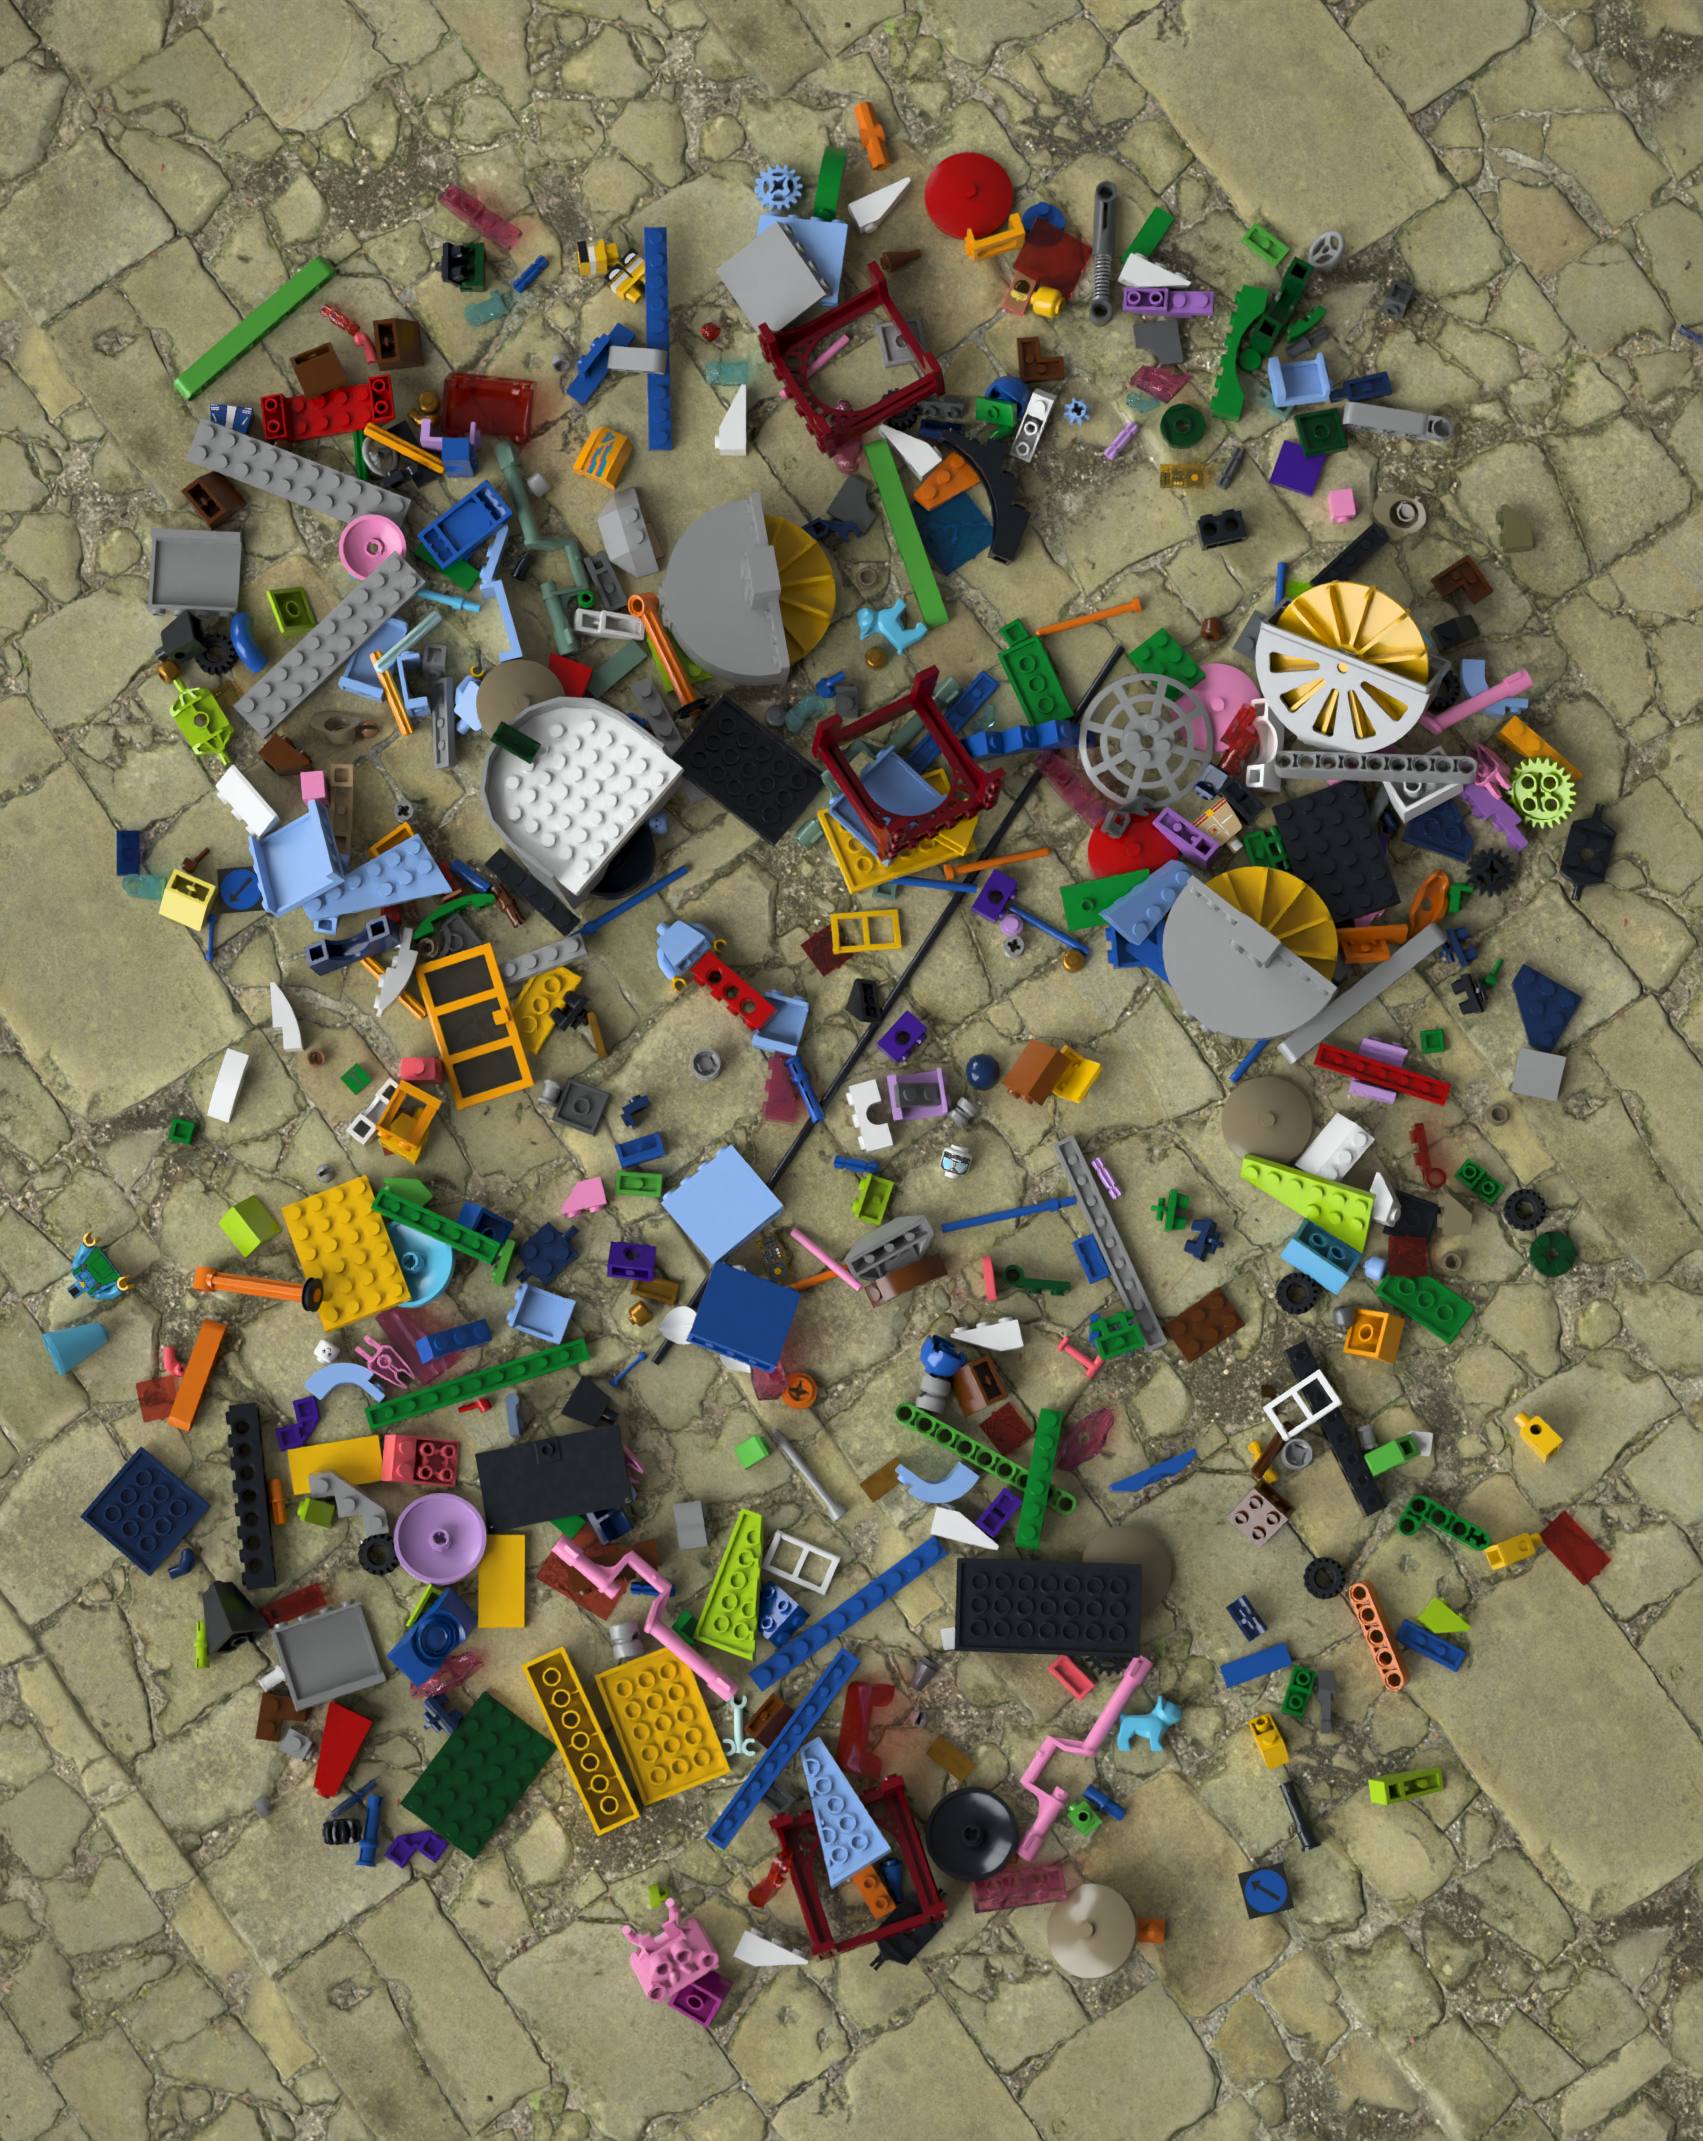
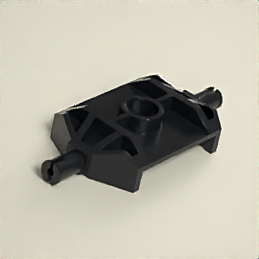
M1599 803L1595 804L1594 813L1591 818L1576 820L1571 823L1559 873L1573 884L1574 890L1571 900L1574 901L1576 899V902H1580L1582 891L1585 887L1601 885L1605 881L1604 877L1617 832L1602 821L1601 818L1605 807L1603 804L1601 806ZM1588 848L1592 851V858L1590 860H1585L1581 857L1582 849Z
M939 1888L938 1892L939 1895L942 1893L940 1896L942 1901L947 1894ZM909 1893L877 1929L922 1914L923 1910L918 1896ZM942 1920L915 1928V1932L910 1936L900 1933L877 1941L880 1952L869 1965L873 1967L878 1963L873 1968L875 1971L888 1960L907 1966L936 1933L944 1927Z

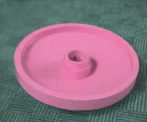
M1225 664L1200 666V669L1206 674V678L1192 688L1191 691L1204 705L1210 718L1213 731L1212 753L1233 751L1244 745L1256 731L1255 726L1250 722L1251 702L1254 699H1260L1259 692L1253 681L1235 667ZM1186 694L1175 702L1185 714L1196 708L1194 702ZM1171 709L1172 720L1175 721L1178 718H1180L1178 714L1173 709ZM1200 715L1190 722L1194 733V748L1206 752L1207 733L1204 720ZM1183 726L1177 732L1187 742L1186 728Z

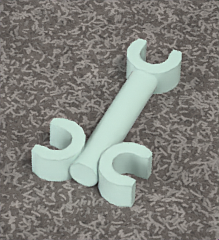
M734 1696L730 1698V1704L734 1708V1741L731 1739L723 1740V1743H730L732 1745L731 1751L724 1752L725 1756H731L734 1753H745L748 1756L755 1755V1751L750 1752L746 1749V1745L750 1742H755V1739L748 1738L745 1741L743 1739V1708L747 1703L746 1696H743V1702L740 1705L734 1703Z

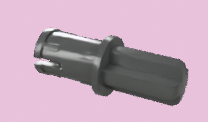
M1320 328L1307 336L1303 335L1301 339L1285 347L1286 353L1292 360L1306 351H1312V347L1327 340L1329 335L1325 328Z

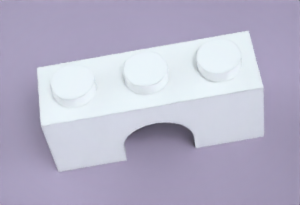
M390 1077L375 1094L376 1097L364 1113H360L346 1130L349 1135L366 1148L376 1137L378 1130L375 1127L398 1086ZM406 1094V1096H405L404 1100L402 1101L401 1105H402V1104L404 1103V1101L409 1097L408 1094Z
M876 1080L849 1086V1092L846 1093L849 1106H854L855 1114L852 1115L855 1128H860L862 1136L858 1137L861 1150L865 1149L866 1154H871L893 1148L888 1123L875 1125L867 1119V1111L872 1106L881 1104Z

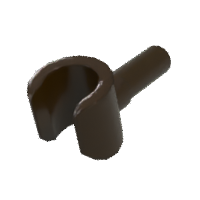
M1262 1385V1398H1269V1403L1275 1399V1389L1271 1385ZM1275 1406V1407H1273L1272 1409H1273V1411L1275 1412V1414L1278 1416V1415H1279V1414H1278V1410H1277V1407Z

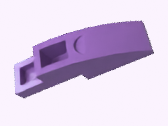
M1124 288L1123 311L1174 318L1213 316L1215 293L1214 291H1169L1168 288Z
M1474 783L1463 784V792L1458 795L1464 802L1468 801L1472 807L1473 815L1478 820L1482 819L1483 822L1492 818L1493 826L1498 832L1502 831L1507 837L1506 842L1511 849H1516L1519 853L1526 848L1529 843L1516 827L1522 821L1517 813L1502 799H1495L1487 789Z

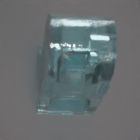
M498 290L490 292L491 299L479 304L471 303L465 307L464 317L470 326L478 327L507 316Z
M747 361L707 363L706 383L721 386H741L746 384L747 386Z
M811 690L786 713L785 725L787 729L793 732L801 730L804 727L805 721L813 714L817 713L819 716H822L827 711V706Z

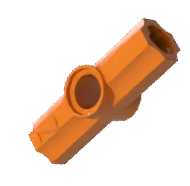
M872 102L859 103L853 110L858 122L862 146L867 151L872 170H884L891 166V162L885 146L886 142L882 126L878 124Z

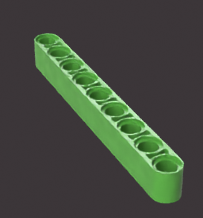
M322 255L317 256L174 381L173 385L187 401H193L336 276L337 271Z
M883 438L863 445L925 626L929 630L947 624L949 619L887 441Z
M901 1403L897 1406L895 1418L900 1424L1025 1494L1026 1488L1020 1486L1019 1479L1021 1476H1028V1470L909 1403ZM906 1407L911 1410L912 1416L910 1419L903 1420L899 1417L898 1412L901 1408ZM928 1419L932 1424L931 1429L922 1431L919 1428L920 1420ZM941 1431H949L952 1439L946 1443L942 1442L939 1439ZM966 1441L971 1444L972 1450L970 1453L963 1454L960 1452L959 1444ZM980 1454H990L992 1457L991 1463L989 1465H982L979 1461ZM1003 1464L1009 1465L1012 1469V1473L1008 1477H1004L999 1473V1467ZM1050 1483L1052 1496L1050 1499H1047L1046 1506L1062 1515L1071 1514L1077 1506L1075 1498ZM1067 1498L1072 1502V1508L1069 1511H1064L1060 1508L1059 1503L1061 1499Z

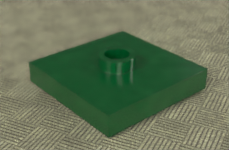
M1337 408L1294 415L1293 421L1304 458L1348 450V443Z

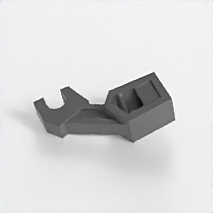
M1136 796L1129 803L1116 810L1109 811L1100 830L1113 839L1120 838L1130 822L1129 815L1148 816L1149 812L1143 809V805L1146 803L1148 806H1153L1155 801L1147 796ZM1117 816L1121 817L1119 824L1114 822Z
M1318 1671L1317 1699L1322 1701L1320 1734H1330L1331 1701L1335 1700V1671Z

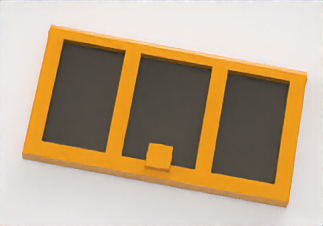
M492 943L480 945L414 967L457 1110H463L535 1086Z

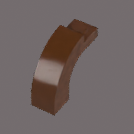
M938 1253L889 1273L864 1287L872 1307L876 1308L906 1292L930 1284L948 1275V1272Z

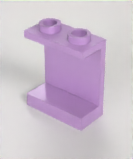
M422 419L420 442L423 450L428 453L442 454V437H434L431 419ZM471 422L470 442L471 445H475L477 453L478 449H482L481 430L477 429L476 422Z
M1374 1036L1362 1039L1358 1052L1359 1055L1402 1068L1404 1057L1408 1052L1407 1049H1403L1402 1044L1390 1042L1389 1045L1382 1043V1039ZM1352 1077L1347 1092L1390 1105L1393 1104L1396 1096L1395 1091Z
M941 1067L936 1068V1071L897 1077L896 1074L887 1076L893 1123L947 1115L948 1109L952 1108L950 1095L945 1096L944 1087L948 1086L947 1075L942 1073ZM938 1083L941 1105L937 1107L896 1108L894 1085Z

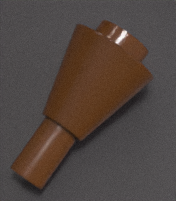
M916 249L909 252H883L880 258L881 267L890 274L909 261L921 258V251Z

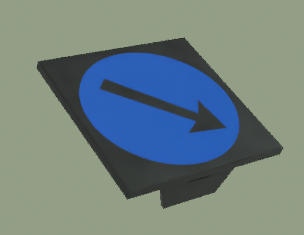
M253 866L217 869L220 914L265 910L262 905V893L258 888V876Z
M1283 1862L1238 1874L1249 1920L1294 1909Z

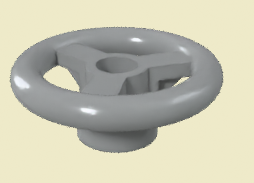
M1330 230L1321 234L1313 242L1309 250V264L1315 266L1314 269L1326 270L1337 264L1341 260L1345 249L1344 235L1337 230ZM1333 237L1338 239V247L1333 244ZM1325 240L1321 251L1315 255L1319 245ZM1322 260H1325V261H1326L1325 263H1322V264L1317 263L1318 261H1322Z
M367 436L362 445V455L367 466L380 476H386L388 472L397 469L399 464L398 452L388 446L383 449L376 448L371 444L375 439ZM391 453L392 464L387 469L385 460L387 454Z

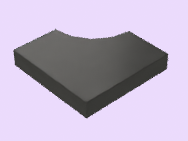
M1177 319L1133 325L1136 349H1145L1152 352L1158 358L1161 367L1183 364Z
M850 474L826 511L827 514L840 522L851 521L855 523L863 536H865L876 519V515L869 509L866 503L869 485Z
M458 911L440 925L444 932L445 943L443 950L437 958H444L485 944ZM471 959L445 968L453 975Z

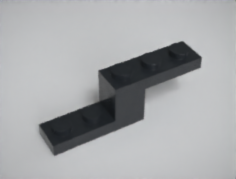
M501 848L485 863V866L533 911L536 910L564 937L581 922L532 874H527Z

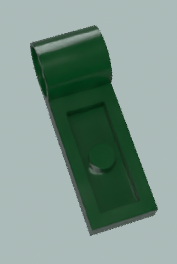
M1010 1265L1003 1272L1002 1279L1007 1286L1028 1290V1294L1041 1295L1042 1291H1050L1052 1296H1064L1065 1293L1070 1292L1071 1282L1024 1278L1022 1268L1017 1265ZM1010 1270L1017 1271L1020 1276L1019 1280L1016 1282L1009 1281L1007 1279V1272Z

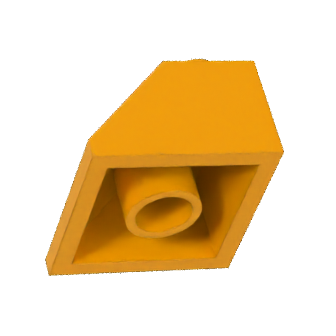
M1355 1308L1356 1323L1348 1329L1343 1352L1377 1362L1395 1364L1405 1320L1389 1313Z

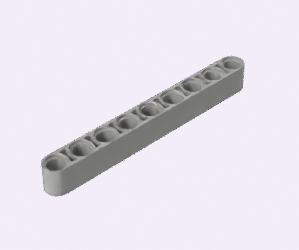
M1280 751L1274 757L1276 775L1281 778L1470 784L1475 781L1478 768L1476 760L1468 756ZM1281 762H1288L1290 765L1281 767L1279 764ZM1308 762L1311 763L1312 766L1309 768H1305L1302 766V764ZM1332 763L1335 767L1329 769L1325 765ZM1356 764L1358 767L1356 769H1349L1347 766ZM1372 765H1379L1381 768L1373 770L1370 767ZM1399 765L1404 769L1397 771L1393 767ZM1419 766H1423L1426 768V770L1418 771L1416 770V768ZM1447 767L1449 771L1441 772L1439 768ZM1470 768L1472 769V772L1465 773L1462 771V769Z
M1432 922L1390 956L1389 961H1383L1328 1005L1315 1020L1283 1041L1277 1049L1290 1065L1294 1064L1448 940L1447 936L1435 922Z

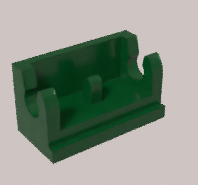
M484 242L463 243L462 245L469 249V257L462 260V265L466 266L469 270V278L462 280L460 292H485Z
M501 721L490 740L529 764L541 746L539 742Z

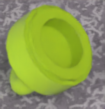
M658 1884L648 1886L649 1900L652 1908L661 1907L660 1902L670 1898L669 1890L659 1889Z

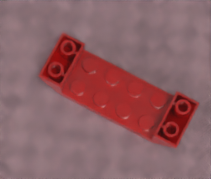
M390 374L369 377L367 384L330 390L314 399L307 400L305 395L286 398L282 393L260 397L266 441L287 439L292 443L348 434L364 431L369 422L382 427L396 418Z

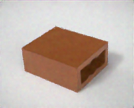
M1031 1038L1002 1084L1008 1088L1007 1093L1015 1099L1020 1097L1022 1101L1029 1105L1035 1103L1042 1106L1071 1063V1060L1058 1049Z

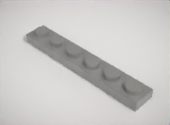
M649 676L630 686V689L656 739L666 746L672 757L684 741ZM683 777L684 780L681 787L691 806L709 797Z

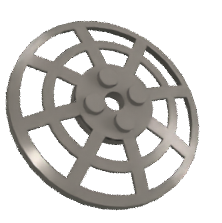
M1137 673L1113 681L1092 699L1080 723L1078 750L1087 776L1105 796L1123 805L1134 800L1139 788L1153 789L1164 785L1167 786L1171 797L1155 801L1153 806H1148L1145 803L1143 805L1144 809L1166 806L1181 799L1195 787L1211 759L1213 731L1204 705L1188 687L1164 675ZM1135 681H1158L1155 695L1140 694L1128 698L1121 687ZM1167 684L1184 692L1194 702L1196 708L1185 714L1176 703L1165 698ZM1114 691L1120 703L1109 713L1104 724L1090 721L1099 703ZM1141 701H1154L1151 714L1138 715L1132 704ZM1164 704L1173 709L1180 718L1168 724L1164 719L1160 718L1162 705ZM1124 709L1130 720L1122 730L1110 727L1115 717ZM1200 715L1204 720L1207 733L1206 753L1193 749L1194 733L1190 722ZM1185 726L1187 733V748L1175 745L1173 732ZM1087 730L1101 733L1100 749L1104 761L1093 767L1089 762L1086 749ZM1145 735H1150L1153 738V744L1149 748H1144L1141 744V740ZM1108 736L1120 739L1121 752L1112 757L1109 756L1107 747ZM1171 754L1184 756L1179 767L1170 774L1165 762L1170 758ZM1190 759L1203 761L1195 778L1183 790L1179 791L1174 780L1185 770ZM1127 760L1136 766L1133 778L1130 779L1123 775L1115 765ZM1157 767L1163 778L1153 782H1141L1145 769ZM1109 769L1117 779L1130 785L1126 798L1110 791L1096 775Z

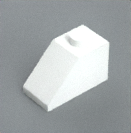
M1376 1172L1370 1189V1193L1376 1194L1371 1221L1394 1227L1395 1222L1399 1220L1401 1215V1205L1389 1179Z

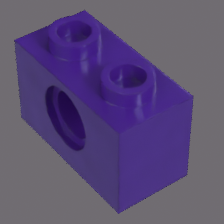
M994 869L974 902L971 911L993 924L996 923L997 919L1001 921L1008 910L1005 908L1009 900L1013 902L1019 892L1016 889L1018 882ZM1000 893L1003 900L995 903L990 899V895Z
M907 1010L877 1042L876 1047L896 1065L900 1060L904 1063L912 1054L910 1049L915 1044L919 1046L927 1038L925 1034L927 1027ZM905 1033L910 1037V1041L907 1044H901L897 1040L898 1035Z
M611 1241L607 1277L653 1282L657 1247L648 1244L639 1245L624 1241Z

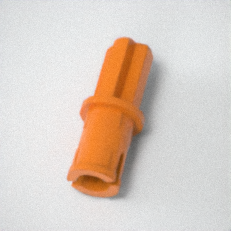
M281 1478L267 1481L270 1498L268 1504H271L274 1525H284L287 1523L284 1504L286 1499L283 1497Z

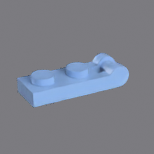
M506 524L496 533L494 545L490 544L487 557H489L487 566L483 565L480 572L482 583L496 577L509 539V530Z

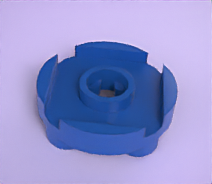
M1040 202L1028 208L1022 217L1025 241L1036 248L1055 246L1064 235L1065 219L1061 211L1046 202ZM1038 222H1047L1048 229L1045 230L1043 228L1039 230Z

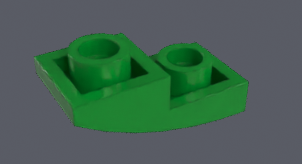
M1319 305L1316 311L1312 309L1308 313L1305 321L1299 318L1296 323L1291 322L1285 331L1287 334L1285 342L1290 344L1301 339V336L1307 335L1321 322L1327 310Z
M1469 1158L1454 1175L1458 1181L1491 1207L1506 1190L1505 1186L1489 1176L1483 1168Z
M1294 1665L1280 1713L1303 1719L1316 1677V1671Z

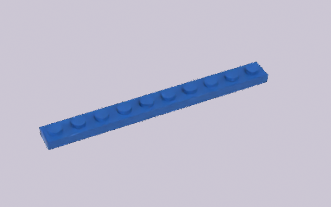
M644 227L646 348L668 351L665 374L647 373L649 451H671L667 227Z
M935 1536L931 1537L748 1674L761 1692H763L948 1555Z
M843 1647L840 1649L705 1837L725 1851L861 1663V1660Z

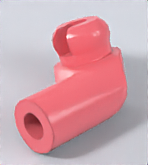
M164 1347L165 1370L174 1377L184 1376L187 1367L175 1359V1347Z

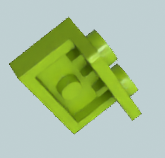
M868 1173L867 1177L862 1176L858 1188L862 1193L860 1199L855 1198L851 1209L852 1212H855L854 1218L880 1226L894 1182L873 1176L871 1173Z

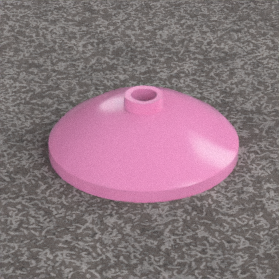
M369 514L356 518L346 526L340 537V559L346 570L362 581L395 550L404 560L406 557L407 546L403 532L396 523L381 515ZM373 543L378 545L377 552H372L370 549Z

